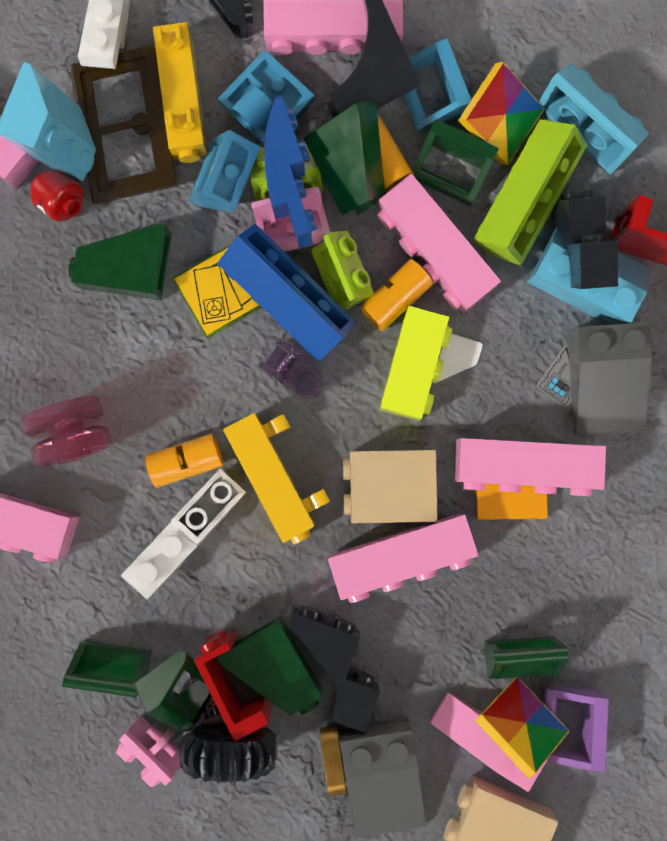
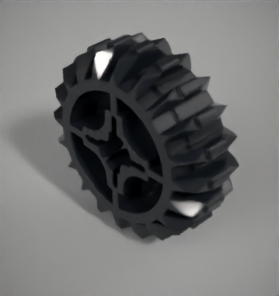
M213 721L209 724L201 723L199 726H192L183 732L178 751L180 768L183 769L185 774L190 775L194 779L202 778L204 782L217 781V783L230 782L232 784L236 781L257 780L261 776L270 774V771L275 769L278 743H276V734L268 727H262L234 741L225 721Z

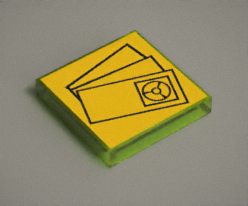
M230 245L172 278L207 339L262 308L217 264Z

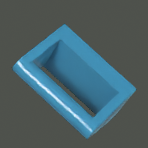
M446 38L433 43L409 58L414 71L431 65L434 66L448 102V106L426 118L416 89L403 95L418 133L430 130L435 119L444 123L459 119L471 101L453 51Z
M231 130L214 137L188 201L200 207L229 213L235 212L260 146Z

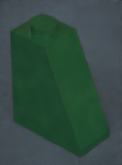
M374 99L352 105L303 138L342 215L355 210L357 215H360L376 206L374 199L385 193L377 106Z
M156 224L76 247L75 257L70 259L68 267L71 283L84 290L162 301L172 234L166 225Z
M281 616L236 641L231 650L216 657L219 665L289 716L298 711L301 715L308 713L318 706V700L322 698V688Z

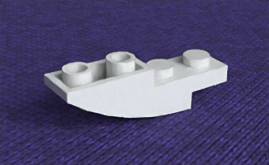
M89 0L78 53L81 66L116 69L119 49H124L130 0Z
M219 469L121 576L148 600L215 529L246 492L225 472Z

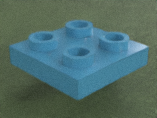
M264 49L219 96L218 102L265 146L269 114L275 98L282 96L286 109L293 108L296 119H298L314 103L315 95Z

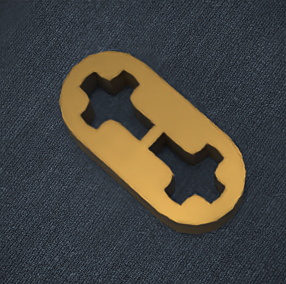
M338 726L320 727L321 748L329 797L347 794Z

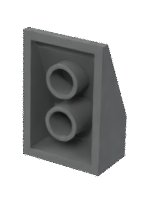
M649 322L583 326L568 332L567 344L574 435L645 431L652 362Z
M409 718L368 724L365 733L353 728L340 729V746L356 837L426 826L418 763Z

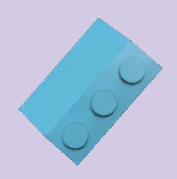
M23 62L0 118V136L47 167L57 169L68 176L83 181L86 173L91 170L94 164L96 148L80 106L31 64Z
M573 63L554 75L539 101L544 108L542 113L551 121L576 125L588 145L585 152L610 175L650 134L644 129L642 122L637 117L629 115L623 110L612 94L601 90L593 82L588 72L578 69Z
M556 226L527 283L608 325L631 324L648 291L651 268L618 252L617 287L571 288L568 251Z

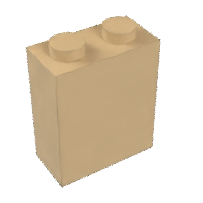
M436 450L350 451V459H343V480H350V494H344V515H351V523L438 522Z
M472 775L468 786L463 785L457 801L459 809L455 819L450 818L446 825L444 840L551 841L559 822L550 808Z

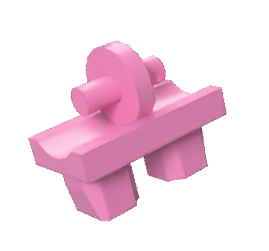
M140 716L119 739L121 744L116 753L125 762L131 763L137 758L145 766L141 775L142 779L150 787H154L160 782L166 786L180 768L179 748L170 741L176 732L171 726L162 733L154 724L151 726Z

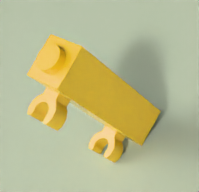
M187 22L154 26L153 34L168 147L175 161L180 160L183 163H193L200 160V157H206L208 150L192 35Z
M253 413L224 428L223 431L282 543L291 540L294 545L312 535L309 529L314 527L315 523L309 512L325 505L330 500L324 489L303 500L299 495L270 440L271 437L291 428L285 415L282 414L262 425L258 415Z

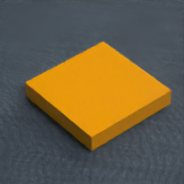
M485 483V490H475L476 519H548L547 494L534 493L535 486L521 485V492L499 491V484Z

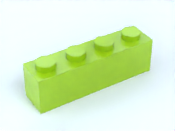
M539 120L474 237L475 242L489 257L522 265L588 146L575 124Z

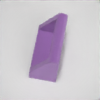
M544 687L543 704L556 717L558 698L583 703L581 752L554 750L547 759V762L588 771L605 772L609 698L598 689Z

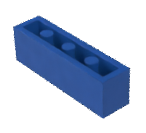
M256 223L239 234L217 262L232 280L236 281L258 305L265 309L318 362L357 324Z

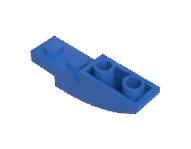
M279 96L274 100L266 129L264 147L265 174L275 220L289 216L298 246L302 248L313 244L312 231L317 230L312 210H304L301 201L302 198L306 197L301 177L305 176L304 162L309 161V156L304 140L297 141L294 130L299 129L293 108L286 109L283 97Z

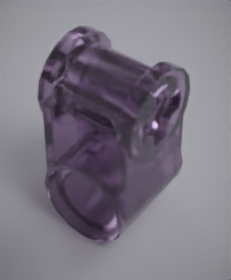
M278 338L275 342L277 347L265 363L260 362L258 367L298 396L310 400L317 398L324 389V380L321 372L317 367L304 359L294 348ZM312 374L317 377V385L313 390L304 391L299 388V380L303 375Z

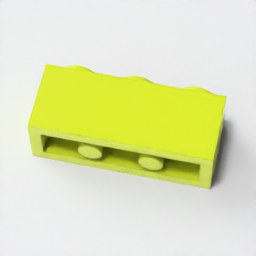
M408 306L381 400L380 411L417 421L422 419L423 414H430L434 401V395L429 394L432 380L438 382L443 368V361L438 360L441 347H448L453 329L447 327L449 316Z

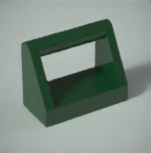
M435 119L412 172L419 183L472 206L499 148ZM432 147L481 169L471 191L422 168Z
M554 636L484 641L487 677L489 679L560 675L569 660L567 646Z
M83 640L80 642L65 672L62 686L137 698L139 693L135 683L149 673L152 650Z
M183 651L175 653L135 683L147 714L182 733L196 725L211 698V694L194 662V658ZM184 671L198 679L180 694L173 691Z

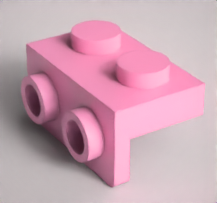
M319 187L305 189L306 197L301 199L304 210H312L317 230L312 231V245L324 242L323 236L330 232ZM270 197L251 204L256 224L284 252L299 248L289 216L275 220Z

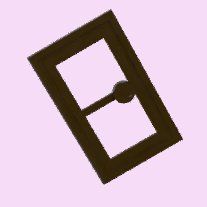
M149 45L118 53L116 69L81 66L80 62L71 64L76 103L82 110L96 148L94 164L88 172L92 204H100L178 187L174 160L168 147L155 47ZM139 70L146 114L137 113L129 121L100 127L92 81ZM130 128L139 135L150 133L156 171L108 182L101 135Z

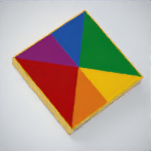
M504 62L495 63L458 121L472 136L499 148L495 159L500 165H508L544 111V108Z
M515 678L475 719L478 725L528 779L537 773L569 733V730L519 678Z

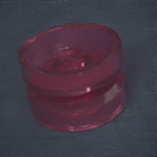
M87 396L66 400L42 407L22 416L20 421L25 437L32 439L46 438L37 442L30 449L35 468L81 460L114 445L108 427L102 425L89 426L99 421L104 415L99 397Z

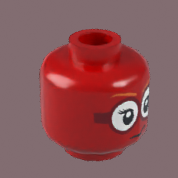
M57 169L47 170L37 174L31 182V202L50 219L57 222L67 221L77 216L82 210L83 189L79 183L64 172Z

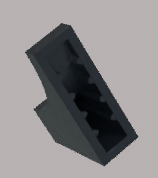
M363 0L367 20L364 48L352 73L341 85L329 92L332 100L326 104L333 118L352 105L374 99L377 109L421 86L382 0Z

